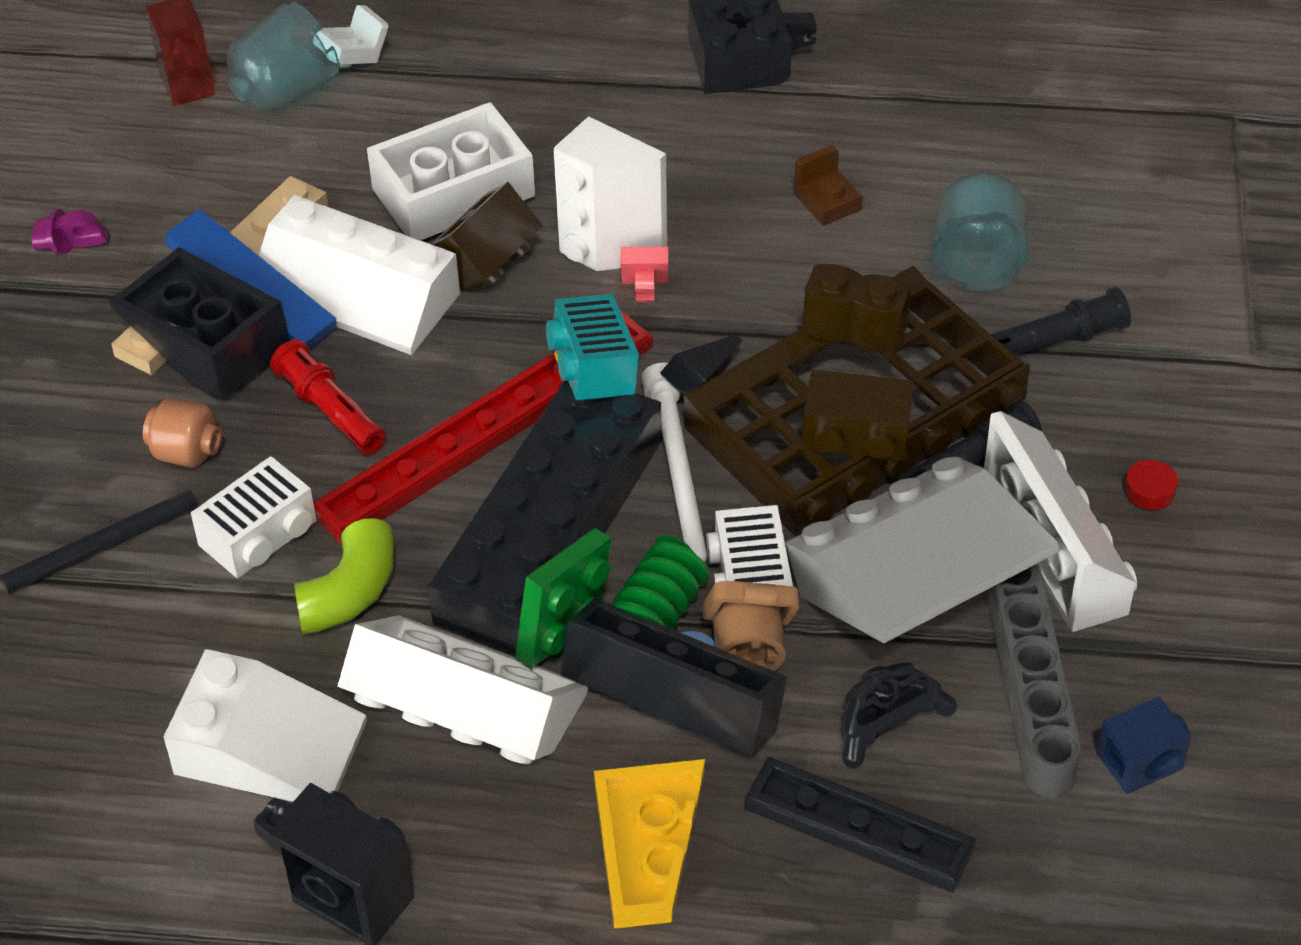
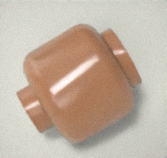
M168 398L162 401L159 406L152 407L143 425V441L149 445V450L154 458L188 468H196L202 465L209 455H215L222 441V428L216 425V417L213 410L204 404L179 398Z

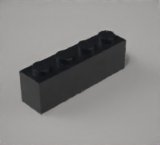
M597 598L590 601L568 621L561 668L562 676L586 685L590 690L600 691L626 702L637 710L647 711L671 721L684 730L694 731L718 741L731 750L744 752L751 756H754L777 731L787 676Z

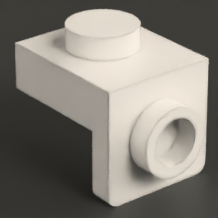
M357 5L350 27L316 28L312 44L327 56L326 59L330 63L339 67H350L352 64L377 63L388 30V23L366 5Z

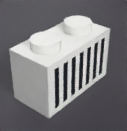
M271 456L191 512L198 546L237 579L253 567L263 564L272 553L293 538L304 534L316 522L311 488Z
M777 505L715 511V532L706 533L709 564L718 563L720 573L713 574V586L719 581L793 586Z

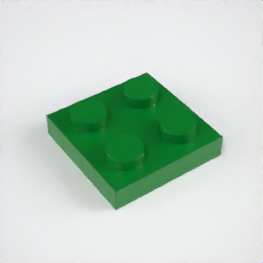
M594 528L526 577L516 659L533 668L550 654H558L565 646L568 621L594 598L602 600L605 580L610 571V563L608 562L612 540L610 536Z

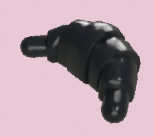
M898 663L888 667L880 665L869 669L863 674L861 681L856 683L845 697L847 707L844 713L843 734L846 736L843 761L848 767H859L864 761L867 744H873L876 740V735H879L886 729H892L910 719L911 715L921 711L931 712L934 710L942 716L953 715L957 709L956 700L941 690L939 682L915 669L911 663Z

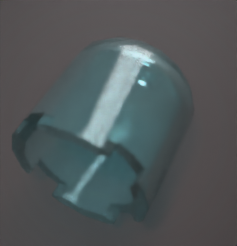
M284 2L240 35L229 46L227 68L231 78L228 79V85L240 101L248 100L254 106L265 111H278L292 104L339 72L340 62L337 52L333 46L327 50L325 49L322 41L316 34L322 30V26L308 10L297 2H293L289 6Z
M973 173L959 178L946 189L938 206L933 239V261L944 278H947L948 274L954 280L965 283V289L969 291H992L1010 284L1011 277L1028 262L1027 206L1019 188L1007 178L993 173Z

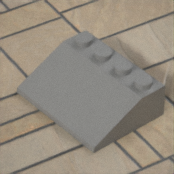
M959 457L941 459L933 464L931 470L915 478L899 480L890 486L889 491L871 500L857 501L849 505L845 513L829 521L813 523L805 527L801 535L785 542L800 597L882 643L894 639L1060 552L1058 541L986 469L962 460Z

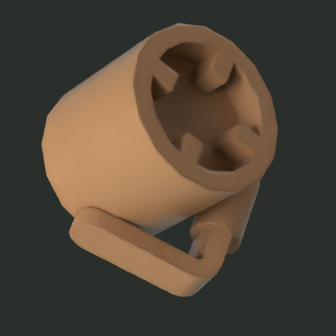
M719 581L715 583L706 597L702 609L703 619L712 620L715 647L775 671L779 669L786 659L783 626H788L799 610L798 589L793 586L751 582Z

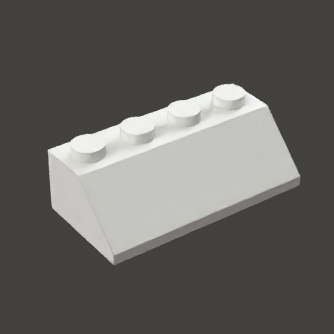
M296 195L287 202L268 224L259 257L337 318L336 327L409 355L415 352L460 295L456 253Z
M1001 411L992 413L984 469L1058 541L1060 552L1039 562L1038 565L1041 570L1044 587L1071 633L1129 615L1133 593L1137 590V578L1134 569L1129 562H1123L1115 550L1108 527L1104 523L1097 521L1090 509L1086 492L1081 486H1076L1069 476L1061 452L1057 449L1053 450L1043 432Z
M400 615L355 624L338 687L354 692V700L358 703L373 708H385L386 705L403 711L402 718L408 722L431 727L436 723L452 729L451 737L458 741L472 745H481L484 741L501 748L500 755L502 757L523 764H530L532 760L554 752L588 691V686L564 677L559 673L537 665L530 668L515 657Z

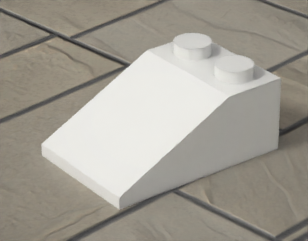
M205 649L163 737L174 775L293 802L310 782L329 793L339 790L367 723V717L365 714L257 660Z

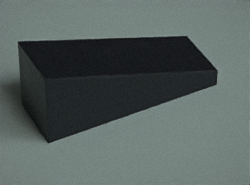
M733 335L676 353L660 374L683 394H686L706 383L743 340L738 335Z

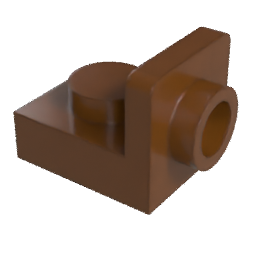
M833 145L809 153L795 162L794 194L823 226L861 211L863 196L838 170L839 151Z

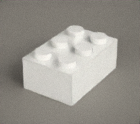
M491 102L367 148L373 191L403 233L420 241L446 231L484 194L506 182L511 184L523 201L535 196L533 155Z

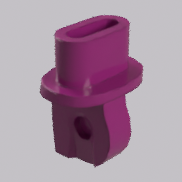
M55 209L51 212L49 218L36 220L31 235V242L33 248L37 251L52 248L53 252L57 254L68 253L72 248H83L106 243L109 232L90 212L74 210L65 213L62 209Z

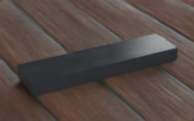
M769 756L745 797L744 809L953 894L975 849L976 838Z

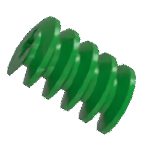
M659 535L654 545L644 555V559L635 568L634 574L630 575L623 589H620L611 605L674 629L679 623V616L684 615L688 610L689 601H693L699 594V586H704L710 578L709 569L688 544L671 535Z

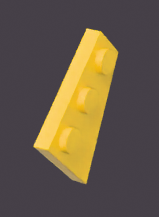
M705 759L594 771L595 792L614 929L672 922L703 783Z

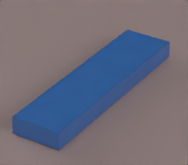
M201 209L195 211L165 234V245L173 251L180 247L280 300L290 341L302 339L309 348H312L336 328L337 318Z

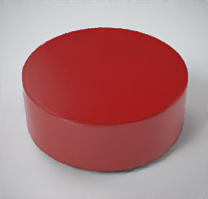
M1156 460L1139 461L1132 465L1127 472L1124 487L1125 494L1134 505L1147 510L1163 509L1169 506L1175 499L1178 477L1175 471L1163 462Z

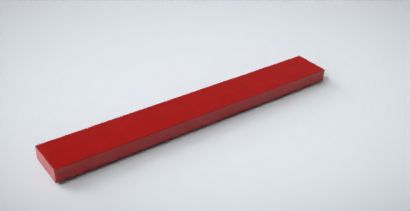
M621 310L639 356L653 348V336ZM554 353L313 502L316 520L342 545V532L353 522L370 518L385 519L536 423L564 382L560 378L558 362L555 359Z

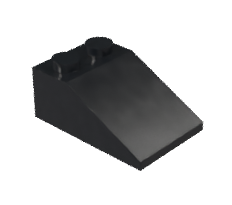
M180 247L109 300L111 308L184 377L222 400L269 363L275 351L282 344L290 341L280 300Z

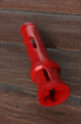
M293 339L286 342L275 351L271 357V370L279 378H286L294 386L295 395L301 401L314 403L356 445L363 455H373L384 446L386 441L384 438L386 436L385 430L374 422L336 384L334 371L326 363H318L310 355V348L302 339Z

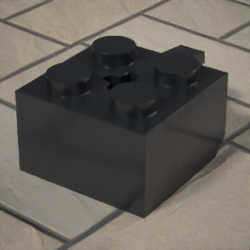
M689 0V41L704 94L780 85L791 75V50L816 43L817 26L813 13H782L778 0Z
M310 782L292 804L274 797L253 821L256 834L283 856L293 902L366 945H377L415 898L405 835L401 829L387 818L377 817L375 819L357 809L347 796L338 791H331L329 793Z

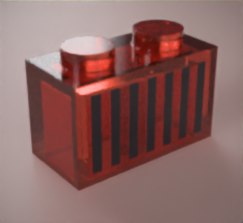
M167 0L145 6L159 74L172 105L176 106L215 95L203 26L191 0Z

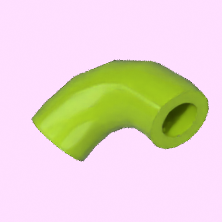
M375 518L353 522L342 532L343 557L338 566L327 575L294 583L303 635L321 632L350 622L378 600L393 572L395 542L393 531L388 523Z

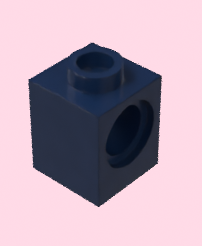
M1159 696L1103 721L1096 753L1125 793L1129 794L1183 770L1191 736L1183 718L1176 713L1173 714Z

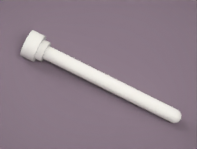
M656 363L646 368L642 373L641 379L644 395L661 402L662 435L683 541L705 562L707 550L676 404L682 392L660 374L668 363Z

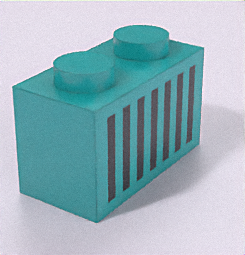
M604 294L555 299L553 320H547L546 323L547 343L550 350L557 351L560 378L562 381H569L576 401L635 394L639 353L614 295Z

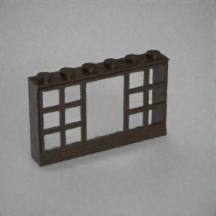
M915 266L909 267L895 275L894 278L902 280L911 286L909 309L925 323L922 324L908 311L907 327L911 331L904 335L899 351L922 339L942 358L917 371L897 352L879 353L908 380H913V385L937 405L934 409L909 423L904 460L855 455L838 466L833 467L816 450L802 449L803 438L783 420L805 406L808 386L791 369L801 363L803 365L810 364L817 354L838 343L815 338L803 331V328L684 394V428L763 506L777 505L781 523L795 537L801 535L805 527L816 522L829 521L833 515L857 501L865 500L874 490L887 482L897 480L898 474L945 450L950 444L965 435L972 434L976 424L985 419L990 420L992 413L1008 411L1011 404L1026 399L1030 365L1028 363L1024 364L1023 361L927 281ZM933 332H937L943 339H945L951 346H953L955 350L953 351ZM964 358L968 359L974 366H976V367H977L981 372H983L987 377L984 378V377H983L979 372H977L971 365H969V364L964 360ZM953 366L973 385L948 399L928 380ZM780 377L798 396L772 410L753 391L763 385L765 387L772 386ZM740 398H743L762 417L735 432L715 412L724 407L731 409L737 405ZM772 426L791 446L765 461L745 441ZM802 454L823 475L795 490L775 470Z

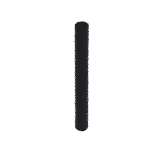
M188 489L0 575L1 582L8 594L13 593L198 508L196 498L192 491Z

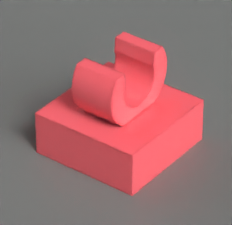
M621 247L622 284H635L636 302H655V284H669L668 247Z

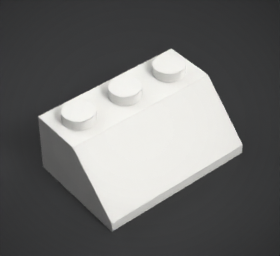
M588 116L554 147L560 253L566 255L572 261L580 262L596 271L621 268V247H667L666 153Z

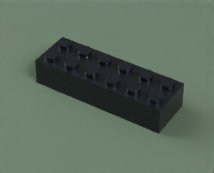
M564 381L428 585L433 626L516 656L526 577L594 528L603 533L607 532L662 442L661 402L636 393L576 401L569 381Z

